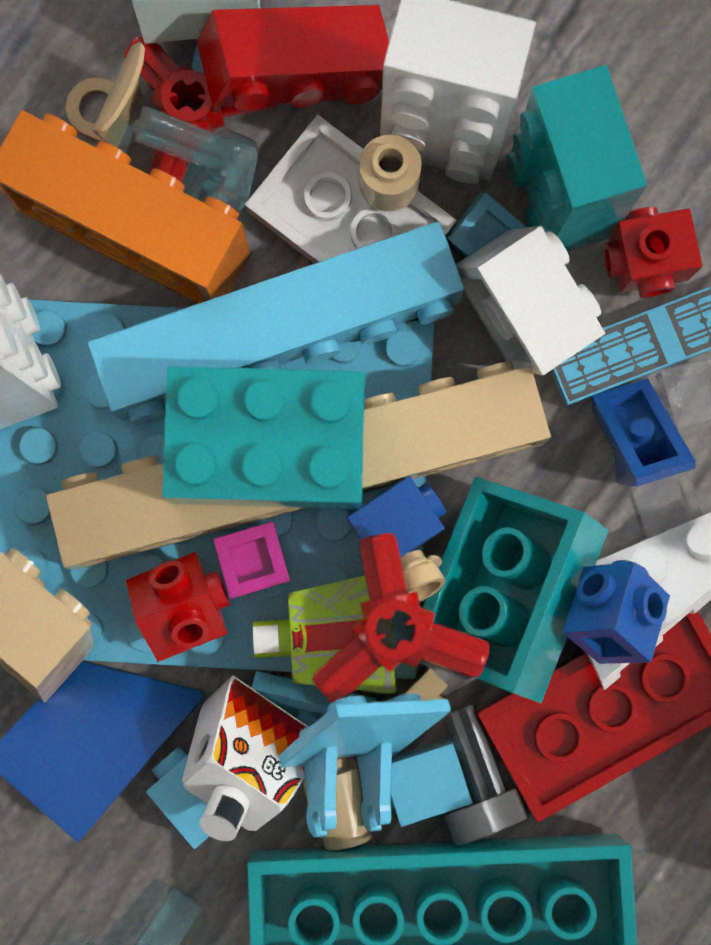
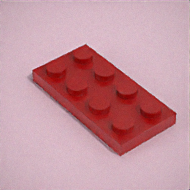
M698 611L695 614L688 613L663 635V641L655 647L651 662L629 663L620 671L621 677L605 691L587 653L583 651L555 667L542 703L510 692L476 711L481 724L537 823L711 725V633Z

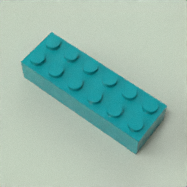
M617 833L482 839L454 846L452 841L358 845L334 851L325 850L324 847L253 850L247 862L250 945H637L631 845Z

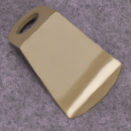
M141 42L131 46L115 82L104 78H89L78 83L70 91L66 101V114L71 125L79 133L96 141H104L118 148L142 97L139 75L144 61L145 47ZM101 92L108 95L96 123H90L81 116L80 104L88 94Z

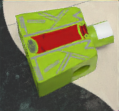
M365 575L288 593L289 619L253 621L255 659L291 656L293 683L315 685L312 679L314 673L357 636L351 628L363 618L360 603L369 601ZM379 618L376 625V634H385V637L380 642L387 647L393 648L391 619ZM382 666L355 690L396 693L394 669L389 673Z

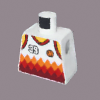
M231 676L203 703L182 777L185 789L207 803L200 819L201 829L210 837L221 841L233 840L240 826L246 830L257 831L286 807L305 778L304 766L281 768L279 755L297 740L299 732L308 726L235 676Z

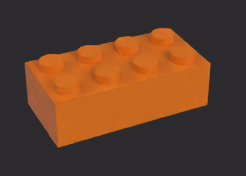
M23 110L20 111L0 147V193L16 211L197 304L231 292L251 255L243 224L237 220L239 213L235 209L210 196L206 197L204 203L183 192L185 186L179 180L159 169H152L150 175L129 165L131 158L109 143L99 141L96 147L76 138L78 134L76 129L52 114L45 113L41 120Z

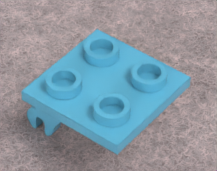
M404 694L386 702L366 703V699L362 696L346 697L331 703L327 707L328 712L313 725L299 732V738L279 755L281 768L304 766L309 803L306 819L312 836H327V830H334L336 828L338 757H357L363 794L361 818L365 828L368 831H379L382 828L381 825L390 824L391 759L451 712L448 699L421 700L418 694Z

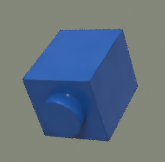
M409 476L348 516L347 522L359 540L377 534H394L397 537L400 556L402 557L445 529L439 518L446 514V510L427 482L417 487L411 476Z

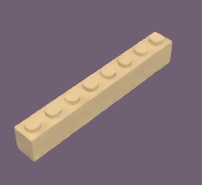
M512 361L501 362L478 370V380L455 386L453 377H446L420 385L418 387L420 395L396 401L394 393H386L365 399L362 493L398 484L409 476L412 479H417L546 443L551 438V434L531 366L514 370ZM156 456L124 463L121 465L123 474L99 480L97 472L66 478L61 481L63 490L46 494L63 567L74 570L309 508L171 504L162 498L163 464L158 463Z

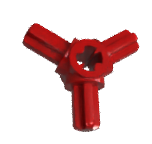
M137 36L130 42V45L124 52L126 59L132 45L138 42L144 45V61L140 76L153 89L152 103L160 111L156 125L163 133L148 175H150L152 169H159L182 183L195 145L206 144L208 137L216 129L225 127L224 118L273 109L277 106V104H266L252 111H240L235 106L212 107L205 75L193 70L189 65L179 68L158 43L145 44L143 36ZM188 101L193 106L200 104L201 107L193 111L188 106L181 108V105Z
M383 533L361 539L359 549L369 601L360 603L363 618L351 628L357 636L314 673L312 679L319 691L328 701L333 703L349 696L382 666L390 673L400 663L416 668L420 659L473 678L479 677L488 659L489 643L486 640L433 622L435 612L420 607L418 593H407L398 541L394 534ZM395 610H398L409 617L404 624L407 626L412 625V636L409 641L398 639L394 648H390L380 642L385 637V634H376V625L379 618L391 619Z

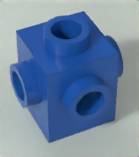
M617 560L612 564L583 567L563 633L599 664L651 662L661 626L667 614L670 595L649 575L643 566L636 562Z

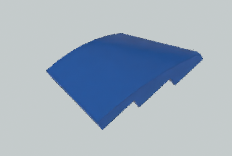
M82 661L45 704L38 699L0 740V775L76 842H80L118 796L133 782L165 742L174 735L206 697V694L197 688L180 686L152 679L151 677L127 673Z

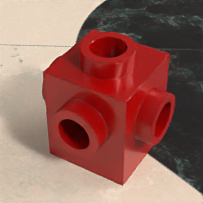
M644 207L632 210L625 220L617 223L608 237L609 242L603 245V257L608 276L610 278L617 277L620 293L638 290L640 298L655 297L675 290L674 283L690 280L703 267L690 208L660 214L657 207Z
M196 552L173 561L164 562L156 568L126 579L134 620L157 662L228 634L221 612L222 608L230 606L226 589L217 570L206 574Z

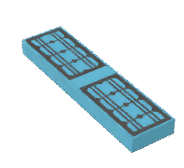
M711 286L604 327L603 330L606 334L552 369L550 372L565 408L589 399L592 395L620 387L710 352Z

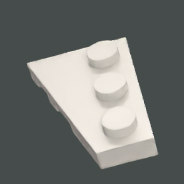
M711 512L601 558L595 564H612L617 560L636 562L643 566L649 575L670 595L667 614L662 623L656 646L663 641V635L688 613L695 614L711 600ZM588 655L604 691L621 677L620 671L629 664H599Z

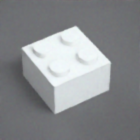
M542 226L507 230L456 264L465 289V296L506 362L512 361L514 369L531 366L533 373L545 375L606 334L597 320V317L601 315L598 302L587 287L583 284L576 285L565 266L569 263L570 259L564 245L553 232L547 231L545 233Z

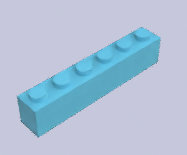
M440 221L87 343L110 411L120 420L130 418L132 424H140L165 414L167 366L281 369L280 365L300 358H304L306 364L321 362L337 355L340 352L338 347L340 344L360 337L363 344L375 343L396 334L398 331L395 325L419 318L420 324L423 325L452 315L455 312L453 305L460 303L465 289Z

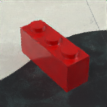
M379 5L212 10L196 42L212 107L235 106L240 111L256 110L266 104L291 103L293 107L305 108L316 105L321 101L345 100L346 103L352 105L371 101L378 96L383 88L384 62L389 47V39Z

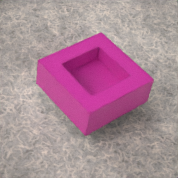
M274 522L213 539L230 599L291 582Z

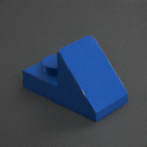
M648 378L592 395L593 413L614 451L616 481L619 485L638 487L695 469L693 455Z

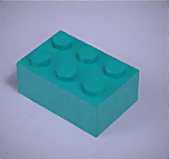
M605 64L532 86L525 110L520 113L518 131L516 134H513L512 153L506 155L511 181L515 188H524L530 208L524 210L526 226H542L545 233L547 231L553 232L562 242L566 251L606 240L617 223L625 220L648 186L608 66Z
M167 366L162 498L171 504L361 509L365 371Z
M475 476L443 555L442 564L439 566L446 582L439 591L426 599L423 608L435 612L433 622L486 640L489 643L486 665L480 676L476 678L514 694L542 703L567 639L563 629L583 567L595 566L609 530L583 511Z

